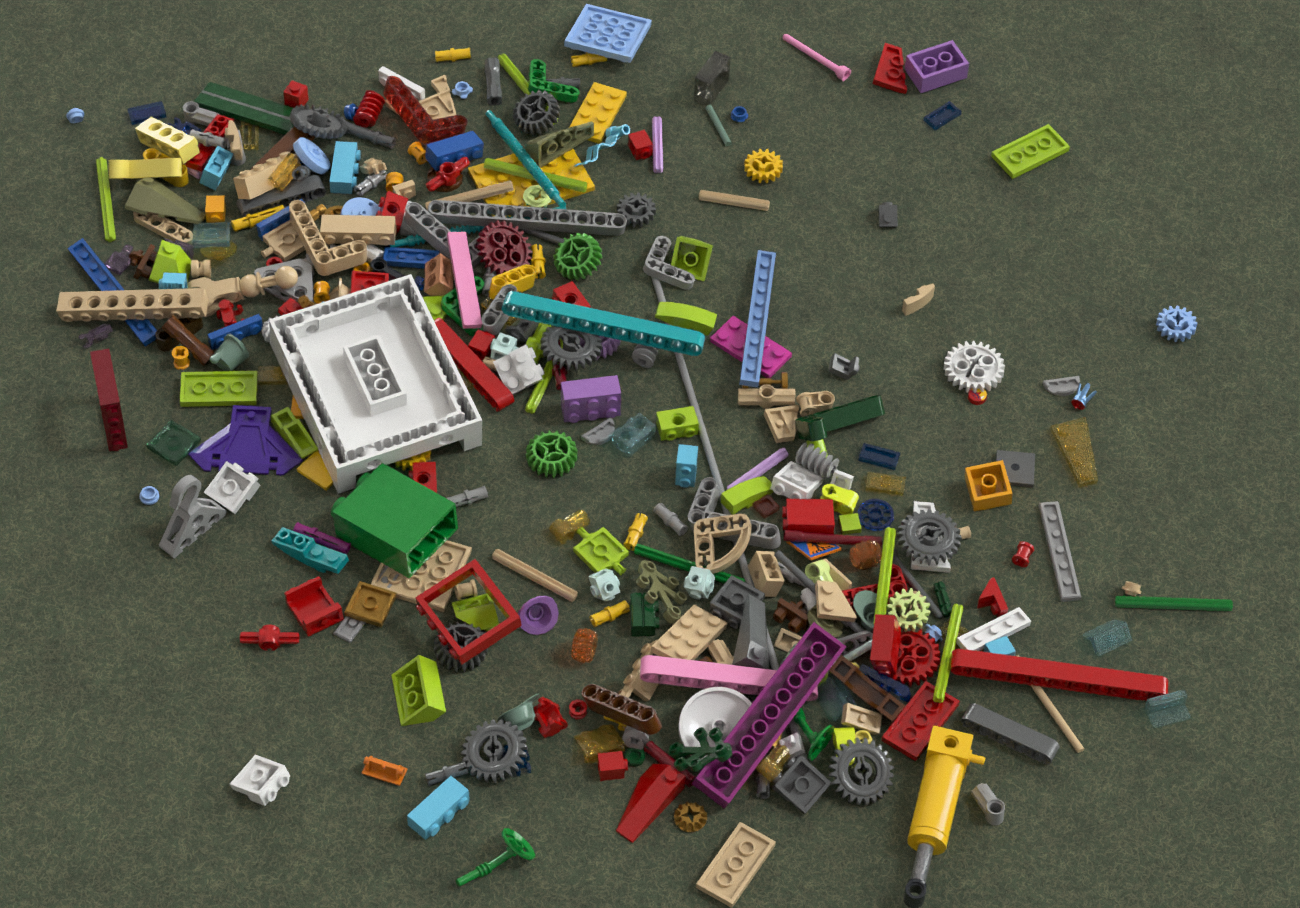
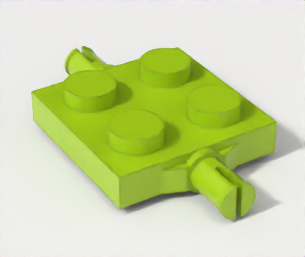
M583 527L577 530L576 533L583 540L573 547V552L592 571L597 573L603 569H614L620 576L626 572V569L620 562L629 556V551L604 527L591 534Z

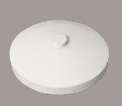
M710 687L699 691L687 701L680 714L678 731L681 743L684 747H701L699 741L693 735L695 730L703 727L708 734L713 728H719L723 734L722 740L724 741L752 703L740 692L726 687ZM708 735L707 740L710 747H715V742Z

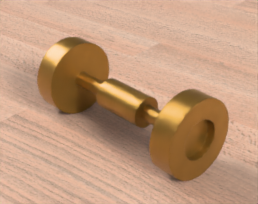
M781 372V380L760 378L758 386L781 384V389H788L787 372ZM742 385V389H748V386Z

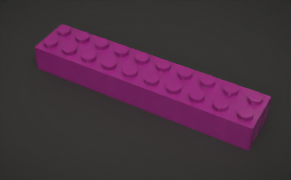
M813 622L723 741V743L731 745L732 756L724 762H719L715 759L705 765L692 785L725 809L846 646Z

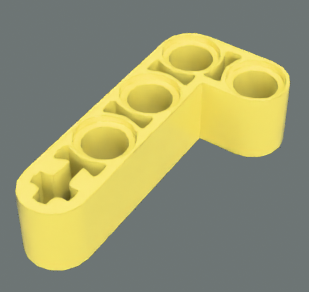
M181 158L108 160L109 179L182 177Z

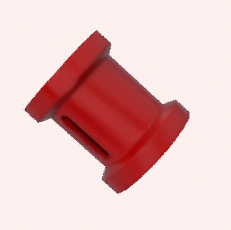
M1022 541L1017 546L1018 550L1013 555L1012 562L1024 568L1028 566V559L1035 549L1032 544Z

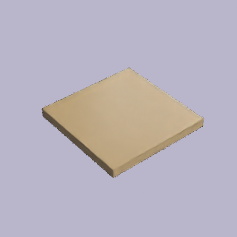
M447 540L410 578L400 574L395 581L392 579L398 572L390 567L387 568L378 580L386 566L380 563L371 585L396 592V598L417 604L415 597L466 565L472 547ZM386 576L389 582L383 583L381 579ZM454 587L428 603L429 607L444 612Z

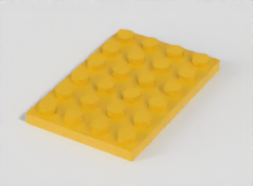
M574 149L569 150L540 168L543 172L587 182V189L584 193L555 186L563 200L595 190V185L584 166H574L577 163H581ZM515 154L495 159L525 167ZM484 163L468 168V173L477 189L509 180L512 181L513 191L483 198L485 204L531 207L526 205L523 200V194L528 187L539 185L537 181L484 168ZM551 200V203H548V205L554 204L556 202L554 200Z

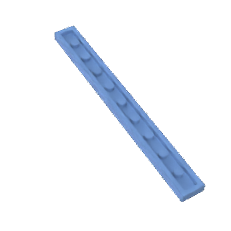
M761 250L757 252L739 385L757 388L759 385L776 253Z

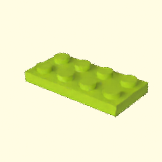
M1047 124L992 151L991 157L1014 179L1068 152L1070 146Z
M258 371L181 372L180 407L257 405Z

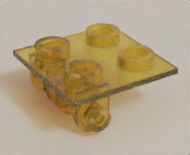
M612 724L602 725L599 728L584 731L574 736L585 754L583 756L585 763L590 762L592 764L597 762L598 753L625 751V743Z

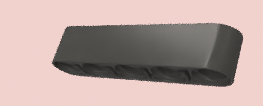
M313 175L305 180H296L282 184L250 200L238 199L236 205L243 218L246 217V214L250 213L252 215L280 205L286 208L294 200L302 199L304 202L318 199L317 197L321 198L325 196L326 190L320 177Z
M970 704L960 721L963 727H969V730L980 735H987L989 739L1002 745L1006 744V747L1017 752H1024L1026 756L1039 762L1043 761V764L1046 765L1051 764L1060 747L1056 740L978 704Z

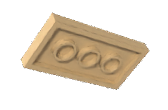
M693 605L652 645L651 652L661 657L695 660L726 629L727 622Z
M739 822L696 883V888L733 908L775 847L776 841Z

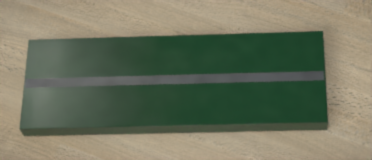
M209 82L194 100L200 108L284 135L294 127L290 121V113L293 107L213 82Z

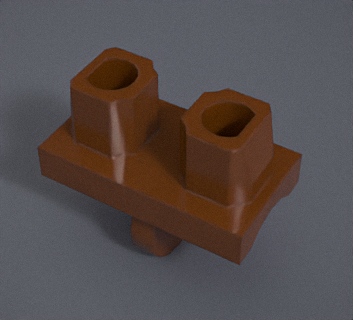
M150 244L144 256L142 255L143 251L140 249L129 254V259L132 261L131 265H138L137 271L133 276L134 278L139 279L142 276L149 279L152 267L147 265V263L154 264L157 254L154 251L156 246Z
M782 598L779 599L777 609L773 614V619L776 622L782 623L787 618L790 620L788 628L795 634L801 629L806 630L809 627L808 611L804 609L805 603L803 601H799L796 604L793 601L788 603Z

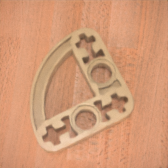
M734 514L698 520L694 524L696 567L703 568V557H706L708 562L707 568L704 569H709L712 574L720 572L735 563L745 551L750 540L751 521L749 517L745 514ZM741 520L745 522L743 527L739 526ZM721 522L728 524L725 530L717 529ZM705 525L706 529L704 530V532H701L700 529H702V526ZM740 534L733 549L724 557L715 561L713 538ZM702 543H709V548L706 551L699 550Z

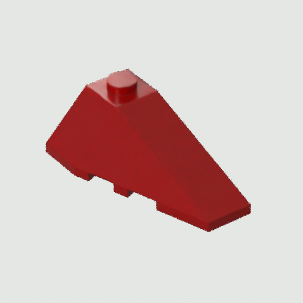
M652 764L639 778L616 832L633 843L685 788L686 776L669 764Z

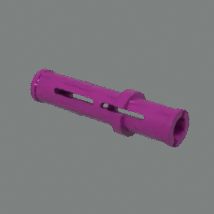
M299 522L294 526L293 531L314 538L316 543L347 555L351 548V543L320 532L316 527L310 528ZM306 532H309V533H311V534H314V535H316V536H319V538H318V537H315V536H313V535H310V534H308V533H306ZM325 539H326V540H329V541H331V542H333V543H336V544H338V545H335V544H332V543H330V542H328V541H325Z

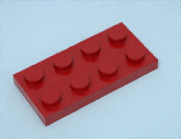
M925 681L884 733L881 741L917 761L929 745L933 726L943 727L959 706L960 701L945 692L942 703L934 702L935 686Z

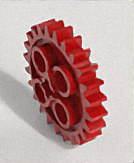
M922 629L918 632H913L912 630L904 632L903 630L900 635L896 674L886 676V680L888 681L893 678L894 685L900 681L901 687L904 686L905 682H908L909 687H911L912 682L919 686L921 679L925 682L927 681V676L933 677V671L937 672L938 665H940L939 645L935 644V638L930 639L929 633L923 635Z

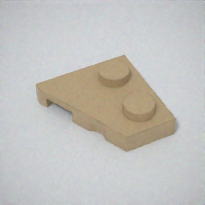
M799 405L764 410L763 415L776 443L794 441L796 434L794 420L798 419Z
M817 580L815 584L817 618L854 622L856 614L837 582Z

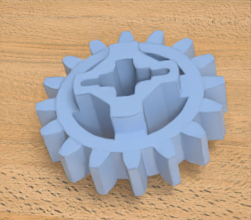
M1169 306L1168 310L1164 308L1162 313L1158 314L1156 321L1157 331H1162L1161 336L1167 335V340L1174 338V342H1177L1178 339L1184 342L1185 337L1191 339V335L1195 334L1197 322H1195L1196 316H1192V311L1186 312L1185 307L1181 310L1179 306H1176V309Z

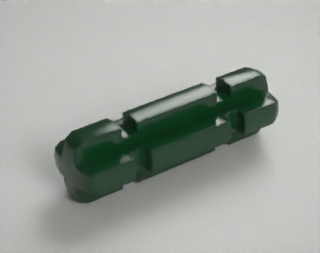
M939 581L933 587L942 615L947 618L951 616L952 607H950L951 603L945 584Z

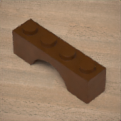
M842 655L828 670L830 675L875 711L882 714L890 723H893L905 708L904 704L876 685Z

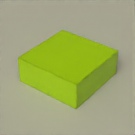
M858 513L839 515L838 520L842 535L861 533L862 528Z

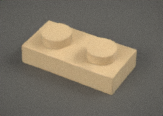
M850 703L843 705L841 724L858 730H866L873 735L880 733L882 714Z

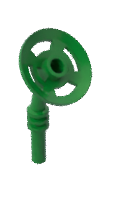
M800 708L793 719L811 743L808 759L813 761L829 743L834 732V726L829 725L819 733H813L805 721L806 717L803 709Z
M504 828L501 833L508 846L506 848L507 851L490 862H484L476 866L475 870L455 880L456 884L460 887L478 877L482 878L492 873L493 869L511 857H516V855L527 860H533L535 852L520 834L512 829Z

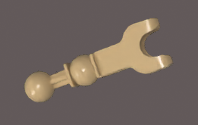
M282 266L275 272V275L264 278L261 277L259 272H256V276L247 274L241 280L239 277L212 281L209 278L202 277L190 281L188 289H205L209 297L206 317L216 313L221 300L226 299L231 303H236L241 299L245 300L244 296L254 298L260 292L262 295H265L264 288L275 285L283 289H290L297 283L298 274L294 268Z

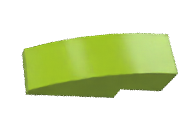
M659 302L655 318L670 325L693 329L706 336L713 330L717 314L708 310L674 302Z
M289 407L271 416L273 426L301 459L318 451V447L299 418H295Z
M765 476L741 482L721 493L720 503L734 515L744 507L748 509L773 493L774 491L770 489L772 483Z

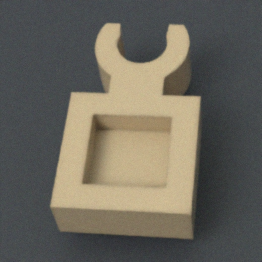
M374 158L364 161V165L359 167L363 174L368 175L372 173L377 175L379 171L387 170L382 160Z

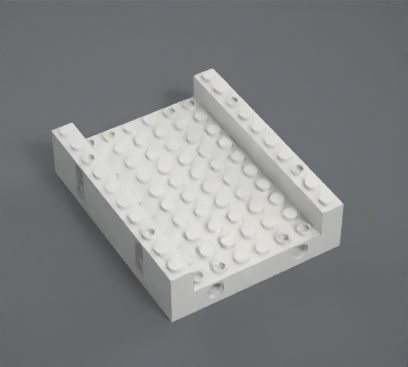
M411 274L269 320L271 347L338 494L356 488V475L376 469L381 463L388 465L456 441L460 442L464 451L482 445V419Z

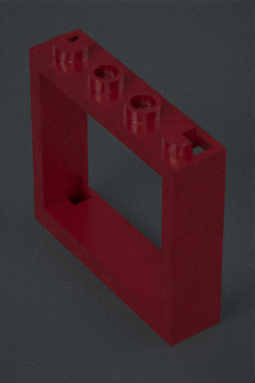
M108 348L92 351L90 355L109 451H119L120 449L128 448L110 350Z

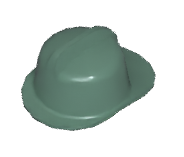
M864 590L855 595L853 607L861 618L863 627L867 631L873 632L877 594Z
M535 694L519 706L503 713L498 717V721L501 719L505 722L510 721L512 726L517 725L518 730L521 731L532 725L535 718L532 703L540 695Z

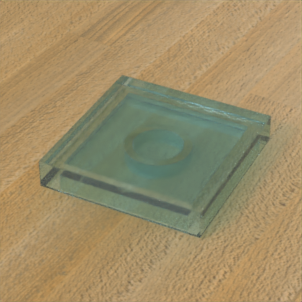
M231 222L194 224L193 248L230 247Z

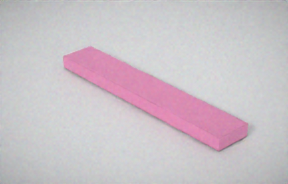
M448 232L447 240L463 329L481 328L482 320L466 232Z

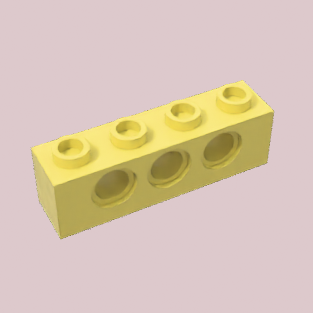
M150 117L135 128L142 144L154 148L171 158H181V163L183 164L200 153L197 146L198 141L195 137L189 136L160 120Z

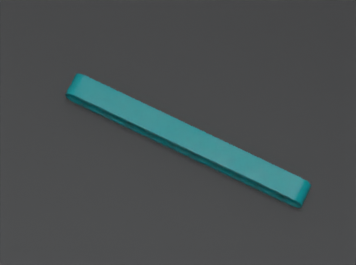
M510 291L506 294L502 305L503 313L511 317L691 356L700 355L705 342L704 334L699 331Z

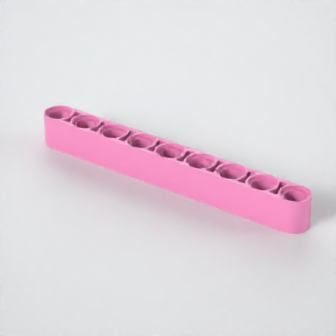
M647 655L641 658L640 679L651 683L701 689L726 687L744 694L759 695L777 670ZM818 685L806 701H813L818 698Z

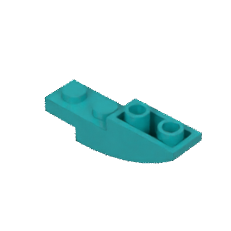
M284 527L272 539V543L280 550L322 573L328 570L339 574L349 561L346 554L315 543L314 538Z

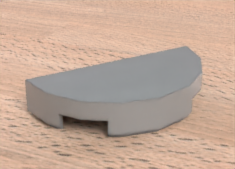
M1080 377L1044 380L1043 386L1051 394L1068 396L1078 389Z
M610 417L583 434L581 440L592 445H601L608 442L615 432L614 421Z

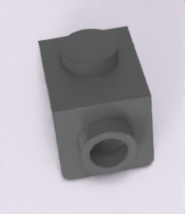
M883 202L882 205H879L877 208L879 211V227H897V205H893L892 202Z
M520 320L517 326H507L505 330L510 336L516 338L517 342H527L538 324L530 320Z
M834 353L831 356L828 371L849 380L859 371V357L855 356L850 361Z

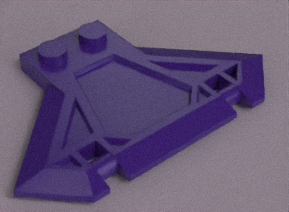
M233 405L231 423L188 453L202 470L206 472H211L212 467H219L220 471L227 461L232 465L234 463L240 465L244 469L242 472L245 474L250 472L252 474L269 475V470H277L276 475H284L303 461L270 426L271 407Z

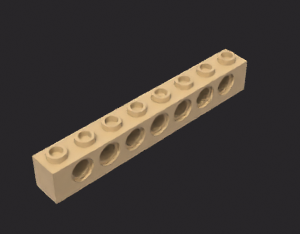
M204 288L60 292L56 311L61 320L66 322H88L91 320L124 321L127 319L160 320L170 318L172 315L177 319H197L199 317H206L209 297Z

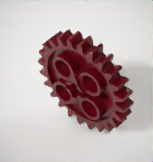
M499 220L495 223L491 222L478 234L480 237L476 241L480 244L476 248L481 251L477 255L483 257L480 262H486L485 269L491 268L490 273L496 271V275H499L522 265H530L529 261L532 258L529 255L533 251L529 250L528 247L531 244L526 243L528 237L522 236L524 231L518 232V226L512 228V222L506 225L505 220L501 223Z

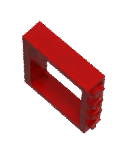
M476 559L415 597L417 603L415 607L421 616L425 615L428 619L426 622L432 631H437L439 634L437 637L441 644L449 647L450 650L448 651L451 657L455 660L458 659L461 665L522 626L518 613ZM473 575L506 617V620L461 649L429 607L428 603Z

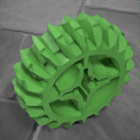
M577 232L575 237L570 234L569 239L564 238L563 243L558 242L560 248H556V254L553 255L556 270L563 277L571 281L573 279L579 281L580 277L586 279V275L592 276L591 272L593 270L597 271L596 266L601 265L602 249L597 240L591 235L588 236L585 233L581 235Z
M549 430L546 434L541 431L540 436L535 434L534 439H530L529 445L526 447V459L529 467H532L533 472L537 471L539 476L545 473L546 478L549 474H552L553 478H555L557 473L562 477L563 471L569 473L570 468L573 469L577 461L578 450L575 441H572L570 436L566 437L564 432L559 434L557 430L555 433H551Z

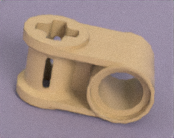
M829 391L804 392L796 397L797 403L800 404V414L802 417L831 409L835 400L834 395Z

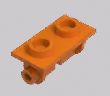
M366 756L362 774L400 786L408 768L374 758L373 756Z

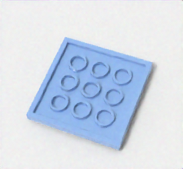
M586 4L566 37L564 46L631 63L651 27L652 20Z

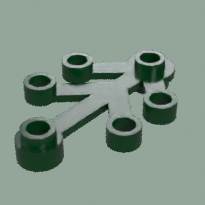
M703 727L695 730L693 735L699 741L701 747H684L679 742H675L669 747V754L676 760L674 766L678 771H683L689 766L693 772H697L715 759L719 762H724L732 756L731 745L723 743V734L717 727L710 730L709 734ZM708 735L715 742V747H710L707 740ZM686 755H692L691 757L687 758L686 760L684 759V757H685Z

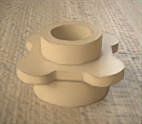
M1126 581L1125 586H1122L1125 594L1136 596L1142 592L1140 591L1141 585Z

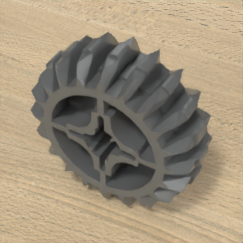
M538 90L537 93L531 91L530 95L525 93L524 98L519 97L520 102L515 103L516 108L513 109V119L520 131L525 132L527 135L531 133L535 136L536 133L541 135L543 131L548 133V128L554 129L553 123H558L557 118L560 117V107L553 95L548 94L546 91L542 93Z
M457 621L456 625L449 623L448 628H446L461 649L485 634L481 632L480 627L475 628L473 624L467 625L466 622L460 624ZM438 637L434 640V653L436 654L437 661H440L442 666L447 665L448 670L454 667L456 672L459 668H462L465 673L466 667L473 670L474 665L479 666L480 661H484L485 655L488 653L487 648L461 665L458 659L455 660L451 657L448 646H443Z

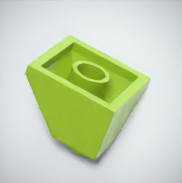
M679 236L676 240L671 265L690 272L697 280L705 281L713 245L700 240Z
M162 240L155 257L149 281L159 284V279L163 278L164 273L187 274L188 281L191 271V259L179 245Z
M487 593L452 602L455 616L469 625L473 624L475 628L480 627L481 630L489 631L499 624L494 602Z

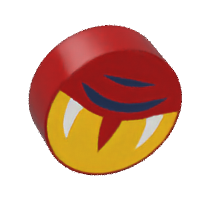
M973 388L969 390L968 400L972 404L981 405L986 401L987 392L985 389L984 392L977 389L976 393H974Z

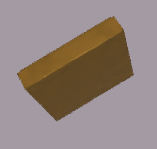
M359 581L344 614L347 617L382 628L397 597V593Z

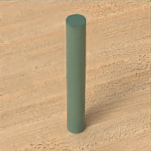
M707 105L705 109L725 146L731 145L732 142L712 105Z

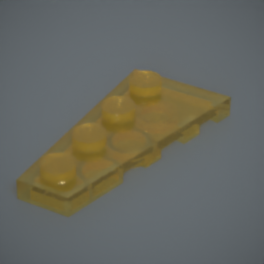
M1086 417L1051 425L1050 430L1079 488L1097 484L1098 477Z

